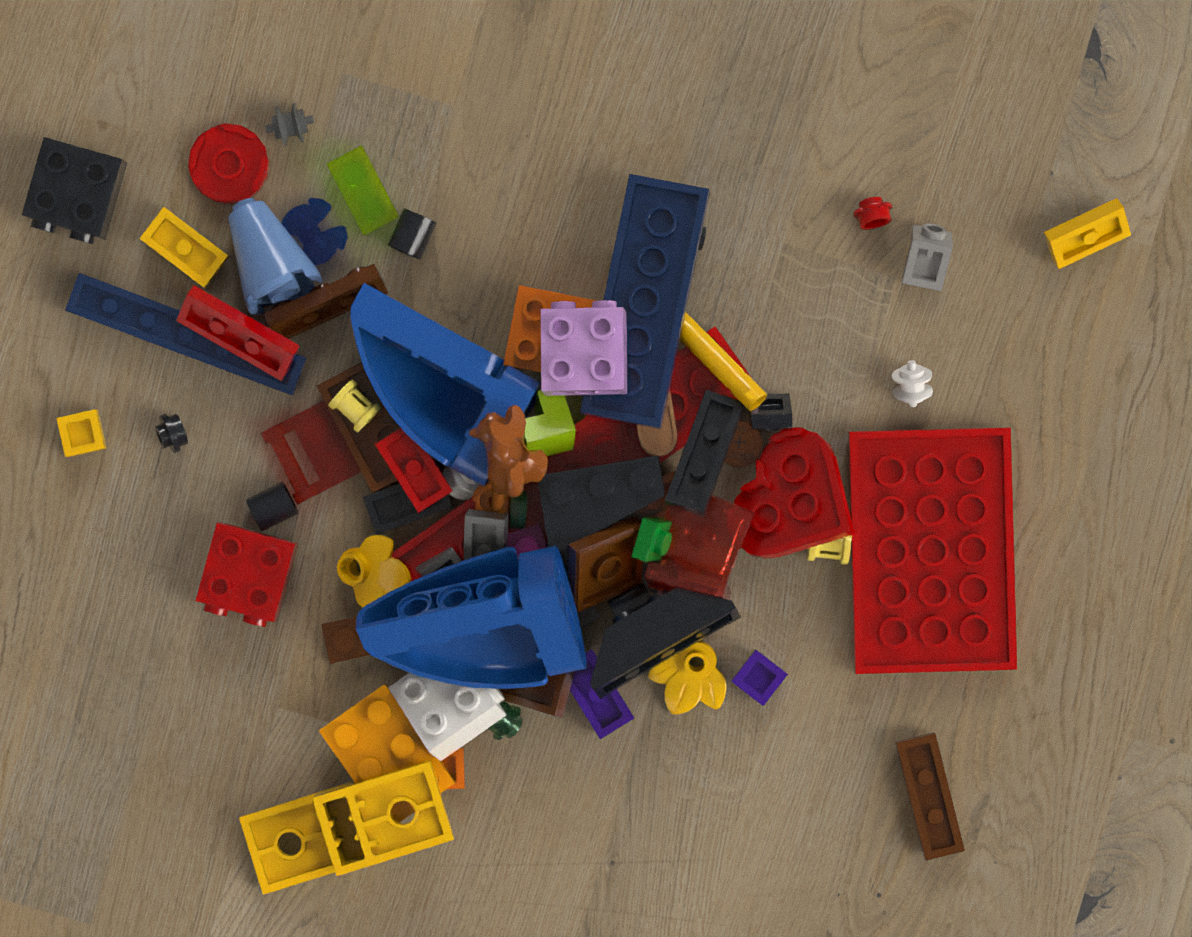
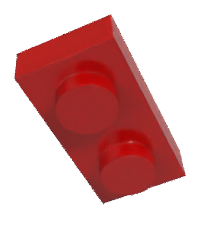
M399 428L375 444L418 513L453 492L432 456L414 442L402 428Z

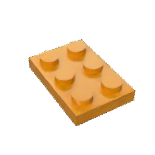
M386 683L319 730L355 783L430 760L440 793L455 784V780L443 763L428 752ZM406 801L396 802L391 809L392 817L398 823L415 812L413 806Z

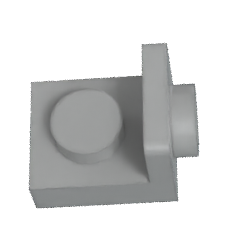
M931 223L924 224L923 226L913 225L902 283L942 291L953 249L951 232H947L942 226Z

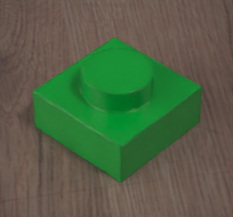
M658 516L643 518L631 557L645 562L661 560V557L667 553L672 541V534L669 532L672 521Z

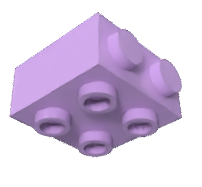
M560 301L552 302L551 309H541V391L545 396L627 394V316L623 307H617L616 301H593L592 308H576L575 302Z

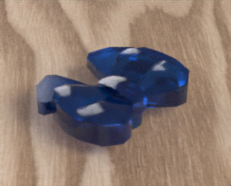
M310 198L308 200L309 205L302 204L288 211L282 219V225L290 235L299 238L303 244L305 254L315 266H319L331 260L337 253V249L344 250L348 235L346 227L342 225L321 232L317 225L331 211V204L323 199Z

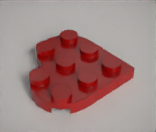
M801 427L786 428L772 435L768 439L770 443L762 451L760 460H756V479L739 489L741 493L735 498L732 509L728 508L727 524L733 541L751 556L768 559L782 557L854 535L837 459L830 444L816 432H811Z

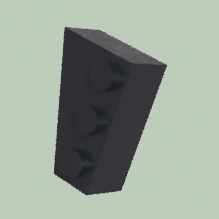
M658 456L545 474L544 478L538 482L548 546H557L559 551L568 548V544L592 535L665 496Z

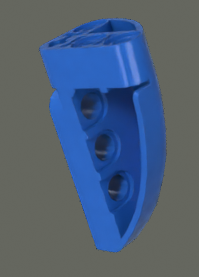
M364 283L351 306L350 318L364 370L376 394L390 416L425 452L447 467L485 486L489 481L487 476L486 449L483 442L469 435V431L476 428L487 413L496 412L505 417L508 407L512 405L519 406L525 418H527L536 402V393L541 390V382L510 365L508 367L503 366L505 360Z
M557 546L520 553L519 556L514 547H506L461 561L420 577L364 606L357 615L356 631L363 648L370 655L417 676L443 683L472 688H528L545 685L548 681V675L554 676L587 668V658L578 613L567 572Z

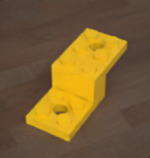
M430 760L359 783L351 781L239 817L263 895L331 873L340 876L454 840L452 828ZM398 801L409 802L415 810L413 820L405 824L398 823L392 817V806ZM292 832L300 837L302 845L298 853L290 855L280 849L279 839L282 834Z

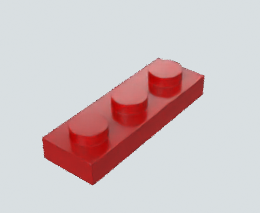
M195 285L187 293L176 319L182 325L280 381L288 373L300 347L295 342Z

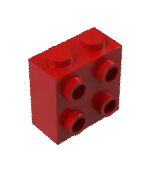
M217 522L195 601L205 604L203 611L227 617L228 610L244 614L243 622L260 627H266L267 621H278L299 543L231 524Z

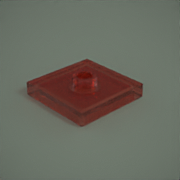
M713 494L704 517L669 506L665 519L672 521L669 530L672 534V541L667 553L658 561L725 588L756 512Z

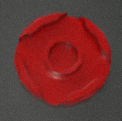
M224 123L210 128L197 137L190 149L188 168L192 181L201 194L217 203L233 205L241 200L253 197L261 190L268 178L270 161L265 145L254 132L242 125Z

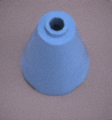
M247 198L239 201L232 207L233 212L228 216V222L244 301L250 314L263 315L265 313L263 307L273 304L276 306L286 300H295L310 293L315 287L314 281L322 283L323 279L319 270L264 201H255L254 198Z

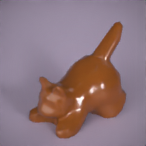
M517 405L508 407L505 417L496 412L487 413L478 426L469 431V435L483 442L486 449L487 476L492 487L491 512H499L505 503L506 495L513 498L520 496L525 484L540 482L547 471L548 459L546 454L542 450H529L525 446L526 420L523 411Z

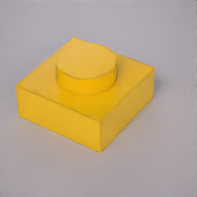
M98 409L56 418L66 458L107 449Z

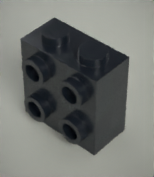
M43 137L22 216L32 219L30 227L54 233L56 226L71 230L69 238L93 244L95 237L106 240L127 162L117 157Z

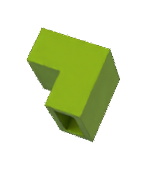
M541 390L537 391L535 402L536 416L525 418V446L529 450H542L546 456L573 450L576 429L565 395L545 396Z

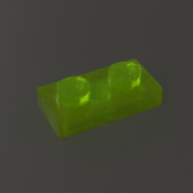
M362 145L326 163L364 236L400 218Z

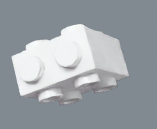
M408 673L388 687L428 752L439 761L448 757L507 715L500 705V702L505 698L499 689L472 688L448 684Z

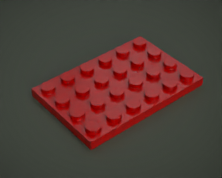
M1011 427L848 432L850 516L855 533L852 535L851 540L854 673L882 674L1017 670Z

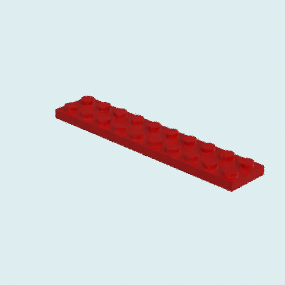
M716 326L708 330L706 333L749 375ZM687 347L677 352L669 389L677 430V443L669 454L658 456L659 464L685 446L706 390L737 399L729 388L725 387ZM588 415L574 425L576 433L573 450L547 456L548 466L545 474L652 457V455L646 453L641 447L636 424ZM530 482L524 485L521 495L513 498L512 505L508 507L510 509L508 534L540 523L546 543H548L538 482ZM473 496L392 553L391 557L400 560L407 567L411 581L420 578L415 570L418 565L450 547L454 549L461 561H464L465 514L468 509L475 510L476 502L473 501Z

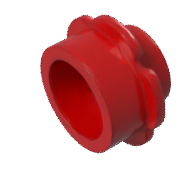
M870 197L860 201L858 204L859 208L853 213L854 218L859 221L861 229L872 230L883 227L892 221L889 210L893 207L891 203L883 202L881 197Z

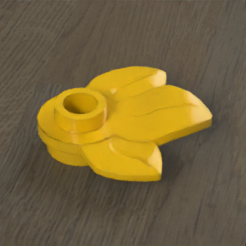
M383 535L367 537L360 547L346 550L337 563L339 578L345 584L353 587L356 601L362 608L383 595L411 582L407 567L400 560L391 557L394 547L393 540ZM357 562L360 565L361 573L357 569Z
M703 641L693 644L649 670L648 678L659 684H666L664 692L665 703L673 715L688 712L697 705L699 700L717 710L723 704L726 695V679L716 668V653L708 643ZM697 656L701 657L704 663L700 667H694L689 663V660Z

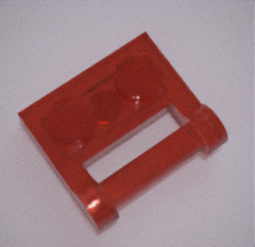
M325 401L260 433L265 444L270 443L295 491L292 496L297 505L361 473ZM294 430L320 479L310 485L284 435Z

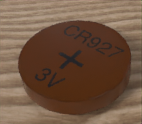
M739 421L725 463L734 467H745L758 459L763 447L762 437L758 429H752V425L748 422Z

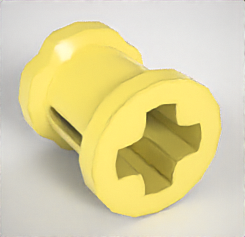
M352 379L339 391L328 406L332 410L337 408L354 424L353 429L359 433L376 416L382 406L379 403L373 404L356 388L357 383Z
M852 535L808 548L807 561H814L817 557L840 560L841 564L847 565L850 557Z

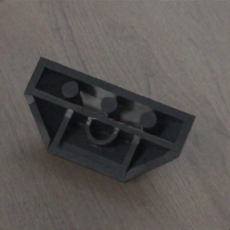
M676 587L671 591L664 589L653 594L647 600L648 604L635 612L633 610L622 612L612 620L613 625L605 629L590 681L593 690L602 699L614 690L705 637L738 620L741 616L732 600Z

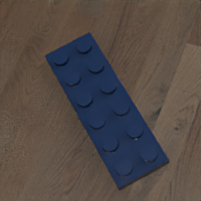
M629 174L603 300L616 301L617 307H623L626 311L627 394L583 395L580 409L581 414L656 429L662 428L710 195L708 188Z

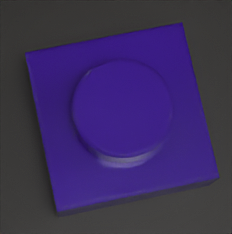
M755 649L732 678L731 682L764 706L788 674Z

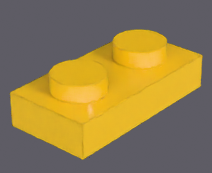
M1115 198L1045 231L1044 235L1051 258L1057 268L1061 269L1131 236L1124 207L1118 198Z
M165 207L161 209L140 237V240L204 288L209 285L230 257Z

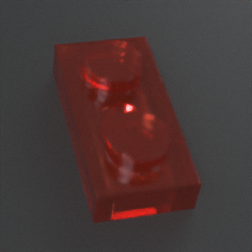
M662 560L661 564L648 563L644 577L649 588L660 591L668 589L671 591L678 587L727 600L730 599L731 590L727 581H723L724 577L718 573L708 570H701L700 574L684 571L685 567L669 560Z

